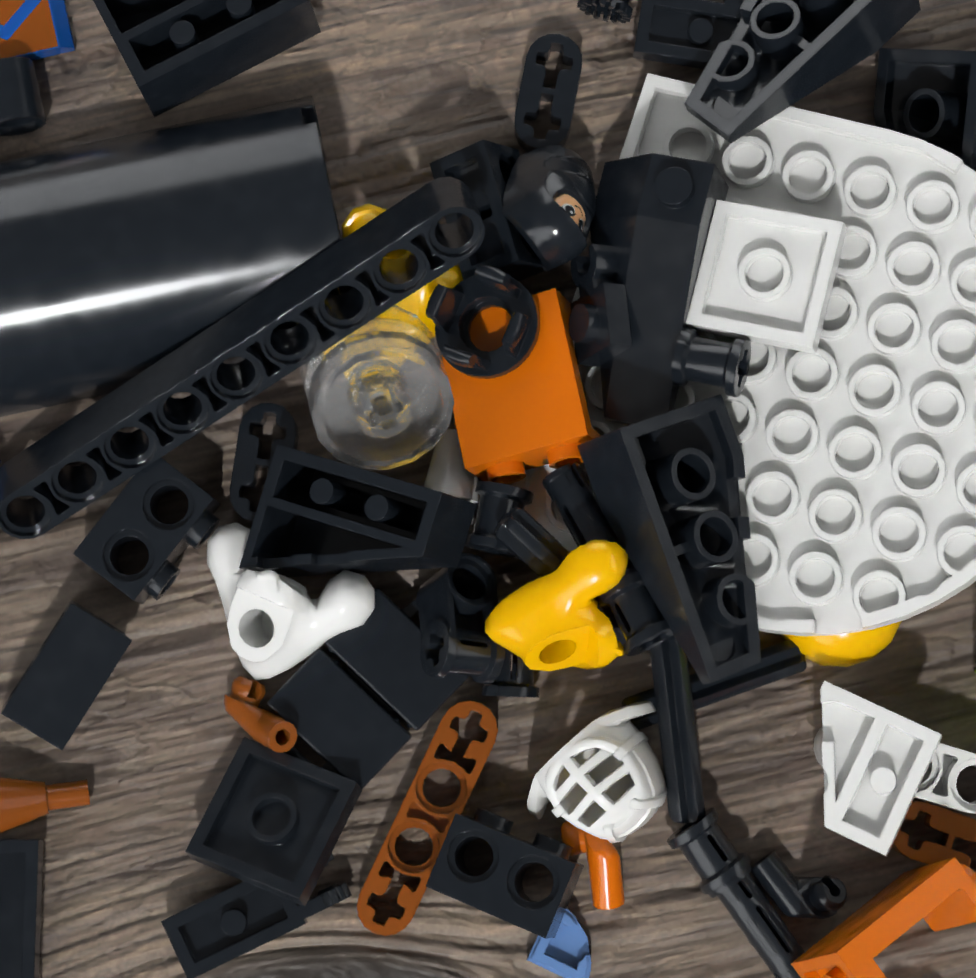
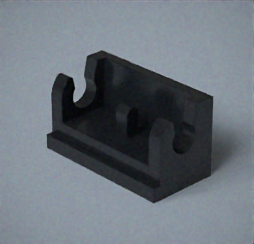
M71 600L5 702L1 714L60 750H63L132 642V639L118 628Z

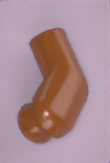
M244 676L236 677L231 684L230 694H224L226 712L255 741L278 753L289 751L297 741L298 735L295 726L259 706L266 694V688L263 683Z

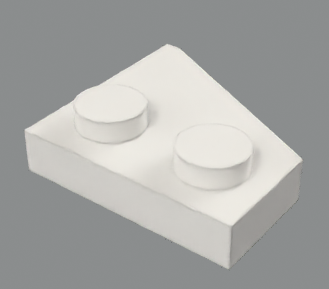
M824 680L820 689L823 731L824 827L887 857L941 741L942 734Z

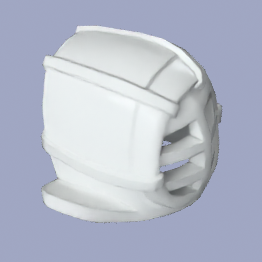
M636 702L610 710L588 724L565 744L535 774L527 799L529 813L537 820L541 819L550 800L554 807L551 811L556 818L561 816L576 828L600 839H606L610 843L623 842L628 835L644 826L658 811V808L665 803L667 788L658 757L647 742L649 738L643 732H640L630 721V719L657 711L652 702Z

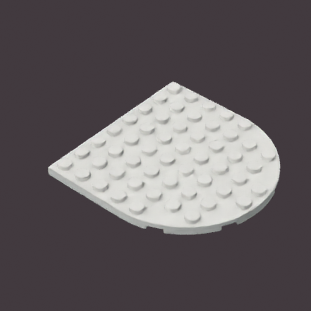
M647 73L619 159L655 153L714 163L729 187L726 201L844 222L847 229L816 354L751 342L749 371L740 396H727L722 387L689 381L684 387L679 386L674 406L675 410L719 394L723 397L744 455L745 478L738 480L741 516L749 517L751 539L743 541L746 576L755 584L759 631L795 636L843 635L873 630L897 623L940 605L976 581V171L966 166L963 160L954 154L922 139L893 130L791 106L736 141L729 143L687 111L684 103L695 84ZM579 287L576 289L572 303L580 298ZM697 331L698 336L727 343H734L736 338ZM578 365L593 429L602 436L628 426L629 424L610 421L604 418L600 366ZM581 463L580 466L582 468V471L589 482V486L593 491L584 463ZM549 464L525 470L526 477L512 483V486L526 489L534 494L532 503L525 505L524 509L570 552L576 549L577 545L566 527L558 508L542 484L543 479L556 469L550 468Z

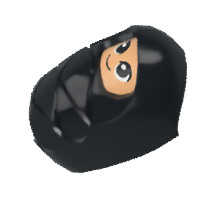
M548 145L520 155L511 170L503 198L502 214L521 233L540 259L541 266L544 272L571 261L583 252L588 245L587 238L596 211L595 184L591 169L576 152L563 148L562 145Z

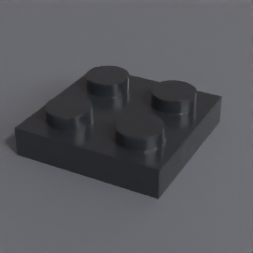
M244 737L185 852L192 860L305 907L362 789L354 780L286 753L275 752L261 743Z

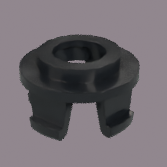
M478 264L475 275L461 281L453 289L438 284L433 290L426 308V316L435 323L436 341L441 355L455 369L474 378H496L518 368L533 351L540 332V314L534 297L519 281L501 269L490 265ZM490 307L503 308L511 315L510 322L501 341L503 345L494 351H481L471 341L470 328L472 321L484 309Z

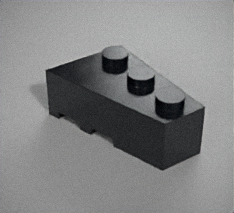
M93 0L154 117L321 32L310 0Z

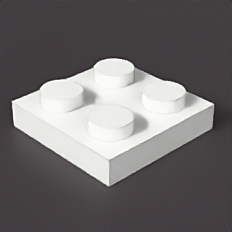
M717 199L686 319L687 326L700 332L736 339L744 338L749 339L751 342L816 354L847 231L844 222Z

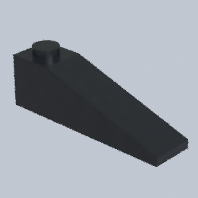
M744 0L739 8L742 17L729 39L718 44L684 103L686 109L729 143H732L877 52L921 10L919 0Z
M880 48L873 109L876 127L922 139L962 159L966 166L976 171V51Z

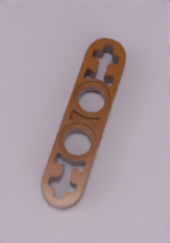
M470 700L459 702L450 707L435 732L359 894L357 902L358 917L364 927L372 933L383 936L397 934L407 927L415 915L427 889L426 884L456 813L462 814L496 741L498 733L496 718L491 710L482 703ZM471 711L482 715L480 726L488 731L483 743L473 740L463 758L476 760V764L469 774L456 762L438 759L435 757V754L441 744L449 751H453L459 733L451 728L452 721L455 717L466 719ZM434 770H450L460 781L461 790L459 797L449 806H435L424 795V781L428 774ZM407 828L423 829L432 839V855L423 864H406L399 858L396 852L397 838ZM387 861L399 873L420 877L421 881L417 890H413L406 882L403 884L397 897V903L405 908L403 916L400 918L391 915L385 923H381L374 918L377 908L369 903V899L372 893L383 895L393 879V876L381 875L380 873L384 863Z

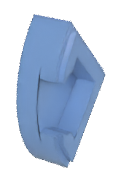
M568 908L563 915L555 938H543L538 935L527 960L563 978H589L591 957L588 937L580 926L579 920L576 919L577 917Z

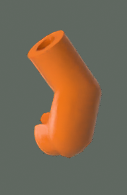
M565 821L560 826L561 839L563 843L573 847L570 856H576L580 853H586L593 906L602 910L621 907L625 903L621 859L618 851L608 840L593 836Z

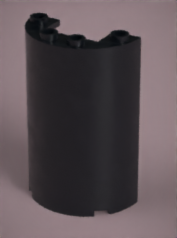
M312 96L0 162V417L111 393L342 240L325 162L324 146ZM339 286L332 289L329 293L333 295L348 292L352 286ZM284 322L276 328L280 330L295 327L298 322ZM350 335L346 336L345 338H343L342 340H340L339 342H337V343L334 344L333 346L339 345L340 342H342L343 340H345V339H346L347 337H349ZM231 357L222 363L236 364L245 358Z

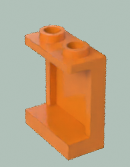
M556 288L532 295L537 303L540 314L538 340L529 357L512 372L490 379L474 378L455 369L442 356L464 468L482 481L512 484L526 477L525 470L549 464L550 468L554 469L569 463L572 465L574 462L581 464L583 460L577 445L601 436L593 429L590 422L573 340L569 333L571 303ZM490 307L476 315L470 328L471 341L476 348L481 351L490 352L497 350L503 345L501 341L511 319L508 311L499 307Z
M956 857L904 872L793 961L791 965L801 978H887L873 958L922 918L935 932L976 922V873L968 866L960 864Z

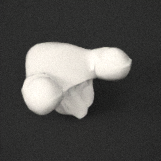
M236 522L218 526L208 539L207 565L215 580L224 607L230 644L237 653L242 666L255 680L268 679L293 668L311 656L330 638L364 625L375 609V589L364 575L343 570L328 581L318 599H311L307 594L306 587L293 579L277 574L275 571H252L248 568L246 570L239 568L250 529Z

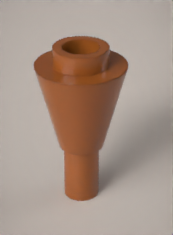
M0 777V833L49 814V810L90 805L87 779L45 785V782Z

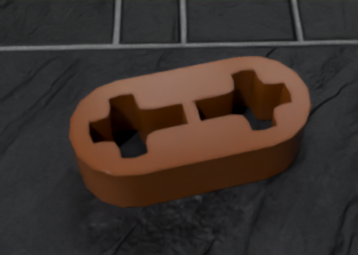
M912 801L905 819L915 820L919 811L926 814L924 825L943 833L941 842L937 844L928 840H919L914 849L908 846L909 835L899 829L892 845L893 849L907 858L927 865L956 857L960 864L969 867L971 857L951 848L955 837L969 842H976V819L931 803Z

